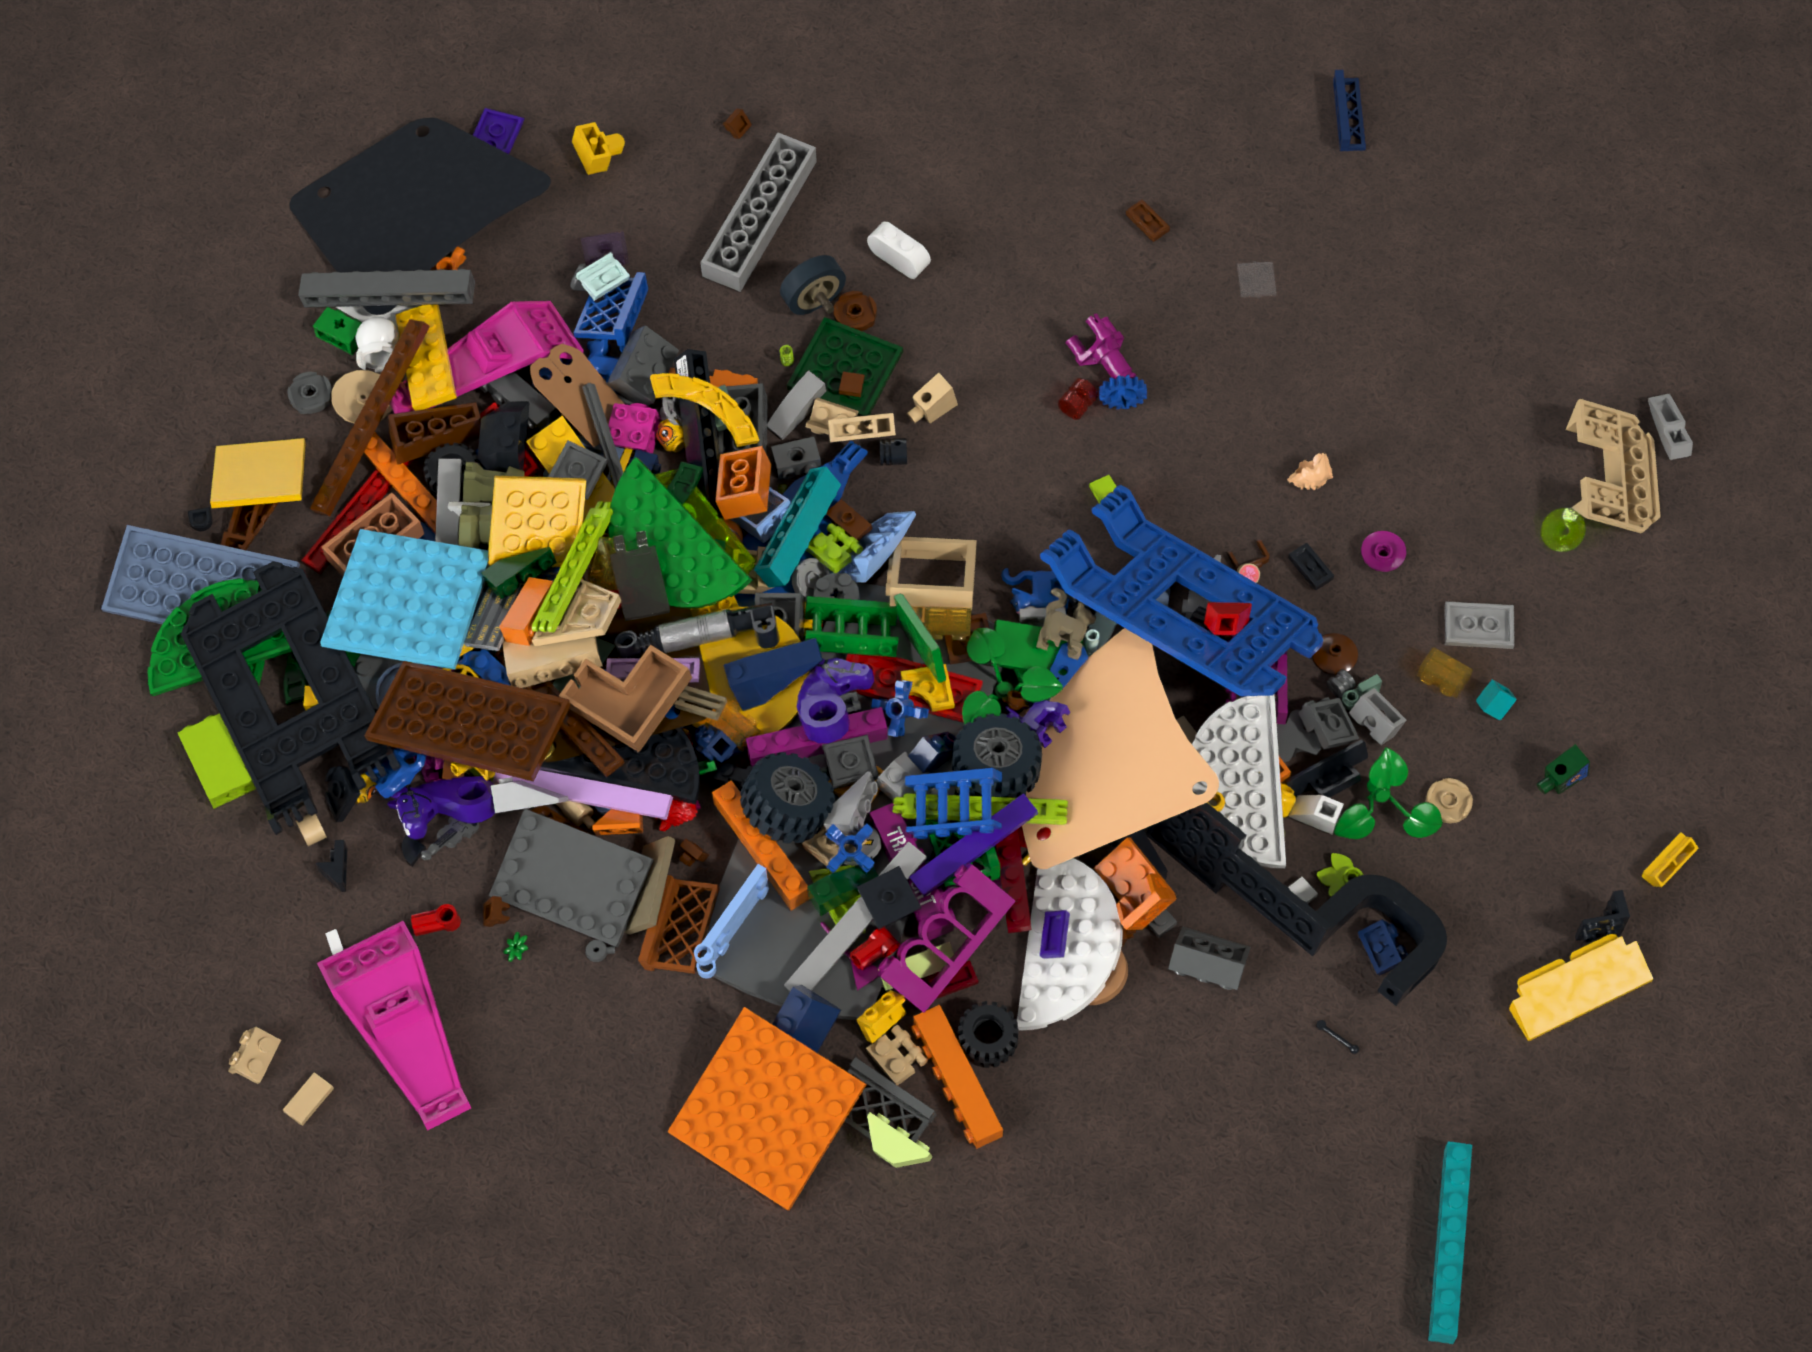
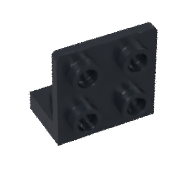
M1623 890L1613 891L1603 911L1604 916L1581 921L1575 935L1576 941L1583 940V942L1588 943L1597 940L1598 937H1604L1609 934H1615L1617 937L1622 934L1630 918Z

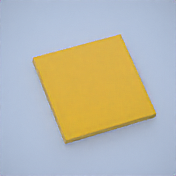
M305 439L216 446L210 499L211 508L302 500Z
M495 476L488 565H493L500 559L550 547L557 562L552 567H561L583 524L586 480L582 478Z

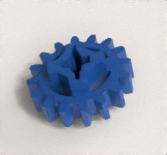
M1118 375L1117 379L1111 377L1109 378L1110 382L1104 381L1103 386L1099 387L1100 401H1102L1103 405H1108V408H1113L1114 406L1117 409L1121 407L1122 409L1130 408L1129 406L1137 407L1136 403L1142 404L1143 399H1147V385L1144 384V380L1138 381V377L1130 378V375L1126 377Z

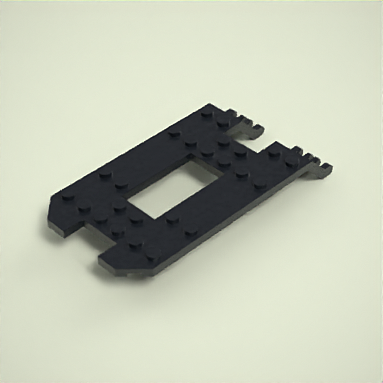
M272 561L253 572L262 589L257 594L223 612L213 594L192 604L188 622L184 625L181 635L261 797L268 822L275 835L283 832L278 819L285 817L287 825L292 827L295 823L291 817V812H293L299 823L304 819L299 811L300 807L305 805L308 814L311 816L318 813L313 802L311 790L299 768L307 762L340 745L348 761L351 776L359 790L366 787V783L363 777H361L363 773L368 771L372 782H376L378 777L374 771L375 767H377L383 778L387 776V772L382 763L389 760L393 771L400 769L401 765L397 759L394 747L367 741L364 736L376 711L346 652L321 646L320 641L329 618L306 572L302 568L289 567ZM283 631L319 704L278 725L243 652Z

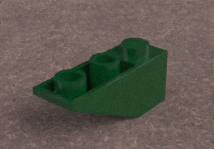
M545 547L500 559L481 572L486 585L500 599H503L505 596H511L516 592V589L519 587L518 583L525 584L529 577H538L557 562L552 549Z

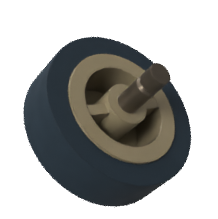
M816 256L804 261L787 275L780 287V295L794 314H809L821 307H824L827 313H831L834 311V307L830 302L843 289L846 275L832 256Z

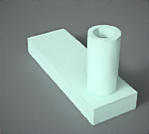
M1096 612V621L1089 626L1084 637L1083 647H1085L1088 657L1109 641L1117 625L1116 622L1099 612Z

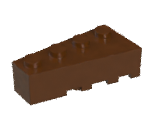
M476 402L388 415L389 434L397 465L428 455L431 451L436 452L435 448L438 446L443 448L445 447L444 444L449 443V446H452L453 443L460 444L480 437L481 418Z

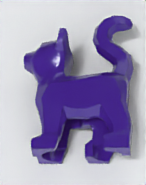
M1048 700L1029 702V707L1021 708H1030L1024 717H1021L1013 709L1006 706L1007 717L1012 718L1014 716L1020 719V723H1027L1031 727L1030 731L1034 730L1036 732L1038 740L1044 748L1052 742L1048 734L1045 733L1049 725L1053 726L1058 733L1067 728L1062 716L1064 714L1069 715L1070 711L1065 704Z

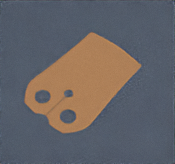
M560 344L550 350L548 357L539 358L530 366L534 386L568 419L592 447L600 444L583 392V386L587 383L595 384L608 424L613 405L615 403H624L612 388L607 385V382L580 350L569 345ZM566 352L572 356L573 361L570 365H565L560 361L561 353ZM543 367L550 369L552 378L549 380L541 378L539 370ZM564 377H571V383H566Z

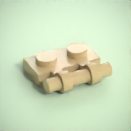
M896 1025L891 1030L896 1036L895 1039L890 1041L884 1035L868 1046L866 1051L890 1081L898 1086L915 1073L914 1068L911 1066L912 1063L917 1061L920 1066H924L928 1060L923 1055L924 1051L911 1041L909 1033L906 1030L903 1031L899 1025ZM902 1045L909 1052L905 1057L898 1050Z

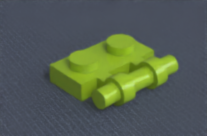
M831 523L827 526V531L831 534L826 536L822 532L810 540L806 551L833 573H837L852 562L850 553L854 551L856 554H860L863 551V547L859 545L857 539L845 534L843 528ZM841 541L844 545L840 547L836 543Z

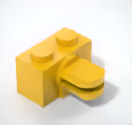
M596 122L576 126L572 143L588 175L607 171L611 156L621 154L625 144L624 138L618 133L605 136L604 132L599 131Z

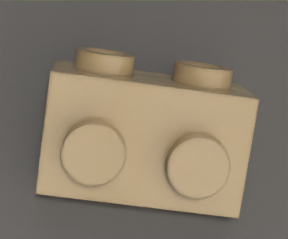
M258 1027L249 1029V1031L246 1030L240 1038L239 1043H241L238 1052H234L229 1060L231 1067L228 1072L231 1074L238 1073L257 1084L260 1083L281 1040Z

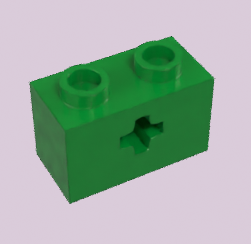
M327 307L314 323L313 328L317 338L353 355L358 348L356 334L362 322L356 318L351 319L338 309L333 310Z

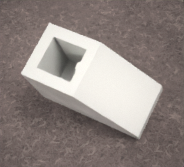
M1298 795L1289 817L1333 834L1344 804L1323 795Z

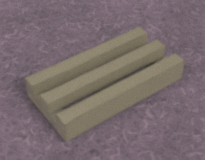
M686 686L680 694L679 700H676L675 707L718 721L727 700L726 697ZM685 701H688V702L695 703V704H697L698 706L712 708V709H715L716 712L711 711V710H708V709H704V708H701V707H698V706H694V705H691V704H688V703H684V702H685Z

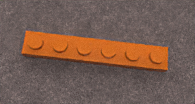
M374 432L363 454L436 535L437 500L403 463L397 465L394 452Z

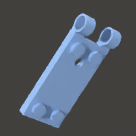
M757 864L703 942L696 946L694 950L697 962L696 967L699 976L702 978H711L715 975V961L719 955L723 956L729 948V941L758 900L764 899L769 891L766 868L760 864ZM706 950L707 952L704 957L699 958L697 956L700 951ZM701 965H713V968L708 972L700 970Z

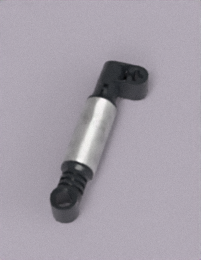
M772 602L734 611L730 609L720 610V612L706 613L703 616L698 615V617L695 616L693 618L659 624L651 630V633L649 631H645V634L639 632V636L632 631H623L615 637L614 643L619 658H640L650 645L663 653H669L680 649L696 647V645H704L705 643L707 644V641L712 643L714 641L736 637L738 633L754 630L758 645L762 648H772L779 643L780 636Z

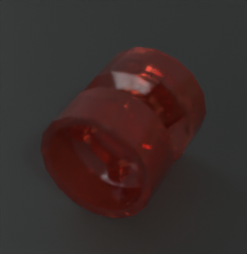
M1077 378L1069 387V390L1058 400V406L1065 415L1074 420H1079L1085 414L1088 407L1098 398V392L1090 382Z

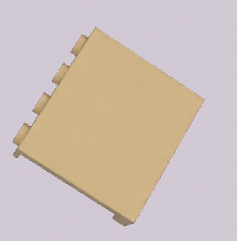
M574 598L571 599L558 626H561ZM596 636L541 646H534L533 642L530 646L505 642V639L502 643L508 679L511 686L519 688L575 674L585 659L599 667L603 666L598 653Z

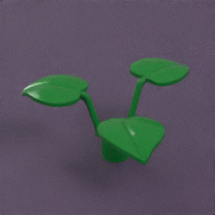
M977 628L973 631L967 644L968 656L973 662L978 664H986L991 660L998 685L995 688L996 695L990 694L987 696L982 691H975L967 696L962 708L964 725L968 722L973 723L977 717L982 716V718H985L987 714L1000 716V704L1008 706L1007 703L1002 701V698L1007 696L1009 691H1019L1022 688L1021 695L1023 699L1029 702H1041L1056 696L1063 690L1062 684L1047 668L1040 666L1028 669L1023 674V683H1019L1013 689L1009 682L1002 681L995 658L1003 656L1006 652V645L1002 636L989 628Z
M1385 747L1369 772L1370 780L1367 783V790L1371 794L1367 797L1369 809L1362 803L1349 807L1337 821L1334 833L1337 836L1349 839H1361L1369 835L1375 826V819L1370 815L1373 813L1374 800L1376 802H1385L1389 799L1408 817L1403 823V828L1412 837L1423 838L1437 832L1443 823L1441 813L1434 804L1429 802L1419 803L1413 807L1410 814L1393 798L1389 789L1391 786H1400L1405 782L1408 776V768L1398 753Z

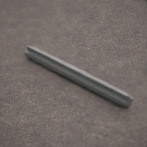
M587 383L583 386V392L604 457L608 460L607 466L616 489L623 474L622 466L595 384Z

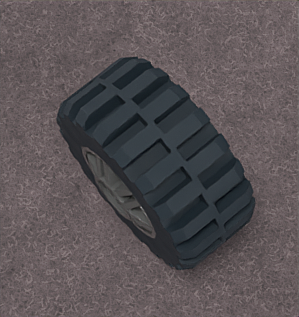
M987 714L985 718L980 716L975 718L973 723L968 722L965 724L963 730H960L956 735L953 745L952 770L964 771L994 768L1002 772V782H994V785L991 786V797L1018 798L1023 793L1026 796V791L1028 793L1031 792L1040 777L1042 745L1038 740L1036 732L1034 730L1030 731L1031 727L1027 723H1020V719L1014 716L1009 718L1007 714H1000V716ZM973 784L969 788V796H982V786Z
M779 752L777 755L775 753L769 754L757 761L741 789L740 803L741 807L744 808L743 813L745 817L750 819L749 823L754 828L757 827L759 829V833L764 836L765 834L770 836L774 841L783 840V843H791L792 841L795 843L804 842V840H810L815 834L819 833L828 817V813H831L833 809L835 795L831 782L828 783V776L825 772L822 773L820 771L821 768L816 763L813 765L809 762L810 759L806 757L800 758L798 754L794 753L786 755V752Z

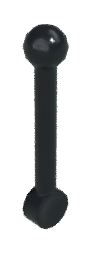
M1319 1020L1316 1027L1318 1030H1324L1347 1046L1351 1053L1357 1054L1359 1052L1358 1045H1352L1328 1028L1325 1021Z

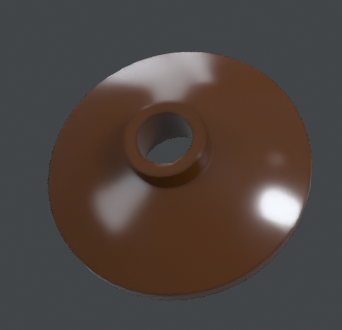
M1338 633L1322 636V647L1313 655V660L1317 667L1333 675H1337L1340 669H1344L1347 672L1350 671L1358 659V650L1355 643L1347 636ZM1337 648L1340 650V652L1335 653L1332 651V649Z

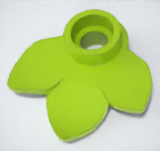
M1337 853L1331 854L1332 867L1317 872L1319 881L1330 887L1328 895L1331 897L1349 881V877L1355 878L1363 875L1358 868L1353 866L1350 858Z

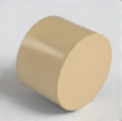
M309 814L303 816L304 819L300 823L295 820L307 846L327 838L316 814L313 816Z

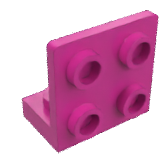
M615 403L608 426L615 447L653 453L657 440L656 432L662 420L657 409Z

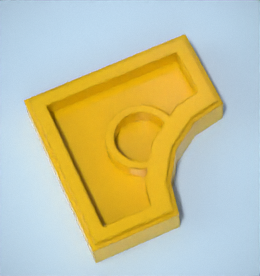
M943 664L946 681L941 683L937 682L928 667L901 671L902 680L912 681L909 695L922 698L929 705L932 712L955 708L946 664Z

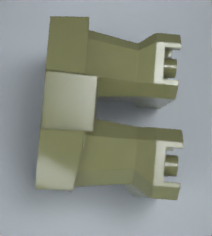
M466 462L463 502L491 503V505L484 507L461 505L458 546L480 549L482 545H489L495 476L524 477V471L511 466L508 467L507 472L484 470L478 463Z

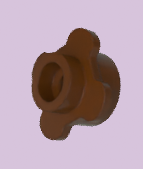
M1009 691L1007 696L1002 698V701L1007 703L1008 707L1013 710L1029 707V702L1022 698L1021 691Z

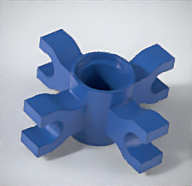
M896 680L895 698L890 700L883 698L872 699L871 708L882 707V710H885L888 717L892 719L888 729V735L904 736L905 718H928L929 709L914 706L913 701L909 699L912 681ZM899 704H900L901 707H902L901 713L899 712V709H898Z
M832 824L825 835L835 842L839 849L838 854L829 861L826 868L834 873L845 861H855L862 870L868 873L875 862L865 855L861 849L862 843L870 837L873 829L866 824L855 836H845ZM852 844L856 848V852H846L844 845Z

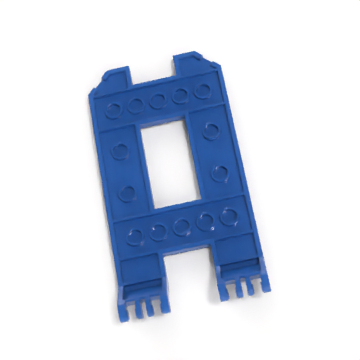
M1118 485L1113 490V493H1109L1101 500V504H1096L1092 508V513L1102 520L1116 547L1135 557L1115 576L1094 563L1081 537L1072 530L1064 532L1062 538L1056 539L1049 546V549H1045L1040 554L1041 560L1050 565L1065 593L1239 696H1273L1285 684L1287 677L1271 668V666L1289 648L1310 659L1322 647L1323 638L1318 631L1316 617L1146 520L1131 491L1122 485ZM1176 581L1211 602L1251 603L1252 607L1248 624L1228 643L1158 602L1156 599Z

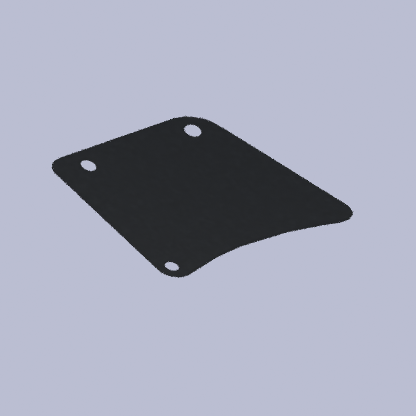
M422 118L408 123L303 188L291 198L289 206L290 210L337 272L429 271L450 251L495 219L544 193L549 188L551 179L546 173L438 118ZM427 126L430 130L428 135L419 137L416 135L417 128ZM322 187H329L331 189V194L326 198L318 196V190ZM397 305L363 307L373 315H383L393 310Z

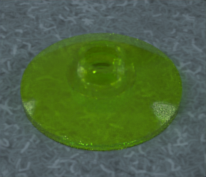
M1559 508L1552 511L1546 516L1541 527V536L1544 543L1550 549L1557 552H1567L1576 548L1582 542L1586 532L1583 517L1570 508ZM1568 528L1569 533L1562 535L1563 530Z

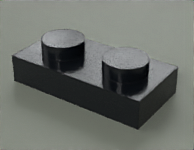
M1308 543L1289 553V560L1315 591L1334 579V574Z

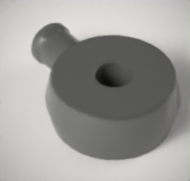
M593 940L587 944L585 954L590 961L601 962L606 958L607 954H615V946L607 947L604 942Z

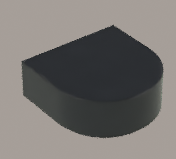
M210 507L188 511L189 522L194 530L202 532L211 527L213 519Z

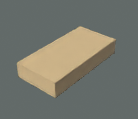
M313 1073L285 1106L283 1111L303 1126L334 1088L323 1078Z

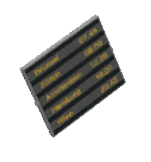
M484 581L464 641L465 646L499 651L504 641L499 626L525 584L518 583L519 587L513 595L500 599Z

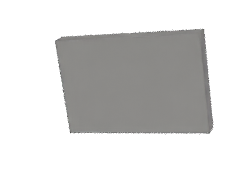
M1445 602V645L1513 649L1514 605Z

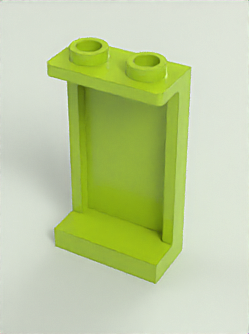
M220 713L210 715L204 721L195 725H188L178 732L213 809L256 789Z

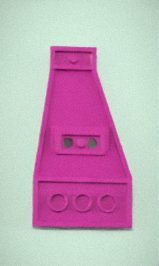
M551 301L510 302L449 347L448 355L458 397L530 365L539 358L548 357L550 350L560 344L572 346L582 353L584 350ZM563 352L559 358L572 359V356L569 353ZM407 379L399 384L389 403L395 414L415 411L412 407Z
M404 921L317 963L333 997L418 1112L427 1131L471 1109L459 1080L421 953Z

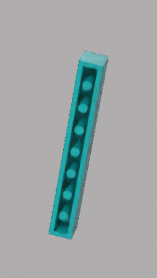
M1448 1141L1444 1149L1428 1341L1454 1344L1458 1334L1472 1157L1471 1144Z

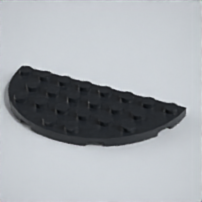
M681 728L651 735L639 752L625 743L611 746L623 758L625 763L608 777L585 754L560 761L543 762L540 768L542 771L667 794L673 797L672 800L695 805L699 794L700 772L697 757L689 738ZM554 741L548 753H551L556 749V743Z

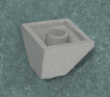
M907 752L897 757L880 774L876 781L878 788L892 801H894L895 797H903L907 793L916 794L914 789L905 785V776L930 774L929 772L922 773L908 757L909 754ZM929 788L926 794H930L935 788Z

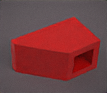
M1208 602L1204 624L1213 635H1236L1248 624L1252 604Z

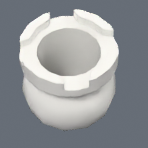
M371 317L365 320L357 329L356 342L359 349L356 353V361L361 369L365 370L368 367L375 369V372L383 371L400 338L397 327L391 321L384 317Z

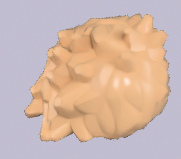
M1318 453L1312 461L1303 460V462H1300L1299 468L1287 479L1289 483L1293 482L1295 486L1301 487L1302 490L1304 487L1307 490H1310V487L1316 490V488L1319 489L1326 484L1327 479L1333 478L1327 454Z

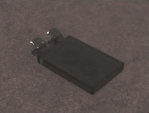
M645 531L636 532L637 536L635 537L638 549L626 551L623 535L614 536L613 540L616 553L610 554V560L617 591L621 599L620 604L624 621L670 613L655 546L648 547Z

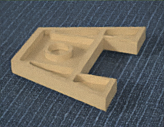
M581 579L573 595L575 598L561 626H558L554 633L548 631L536 632L532 639L534 646L605 635L621 603L619 594Z

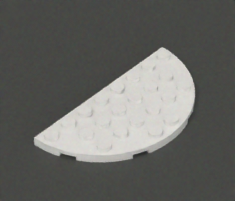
M1245 696L1233 702L1230 701L1215 711L1201 726L1192 745L1219 779L1218 792L1225 799L1224 808L1220 812L1247 835L1241 850L1251 856L1260 866L1285 869L1286 856L1275 696ZM1204 781L1197 782L1192 789L1197 795L1203 794L1207 790V783ZM1210 800L1209 804L1211 806L1217 805V802L1214 800Z
M1074 858L1048 869H1037L1030 920L1032 930L1029 931L1017 1016L1019 1030L1048 1027V1024L1061 1019L1063 1021L1080 1012L1106 986L1105 982L1112 970H1115L1120 956L1123 929L1116 907V900L1102 878L1090 867ZM1067 910L1070 913L1064 958H1041L1039 955L1045 912Z

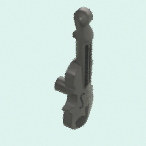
M450 817L448 820L450 824L445 825L444 828L438 831V840L431 844L426 851L421 852L422 859L430 860L431 856L435 855L444 846L448 848L456 847L457 843L461 842L462 837L470 839L477 832L479 822L469 824Z

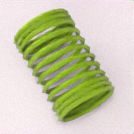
M783 345L779 350L781 363L784 366H791L794 363L792 347Z

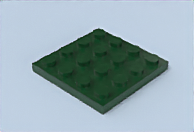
M824 317L790 378L787 390L791 391L798 381L810 371L825 383L826 392L820 399L857 410V417L870 415L903 353V347ZM843 371L865 375L861 397L839 394Z

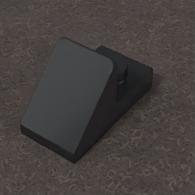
M335 840L334 848L330 851L331 862H317L315 864L318 871L341 892H346L348 848L344 840Z

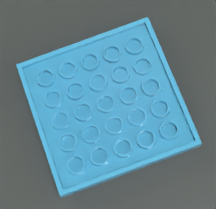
M360 529L320 641L321 646L455 670L484 583L481 572L489 567L488 550Z

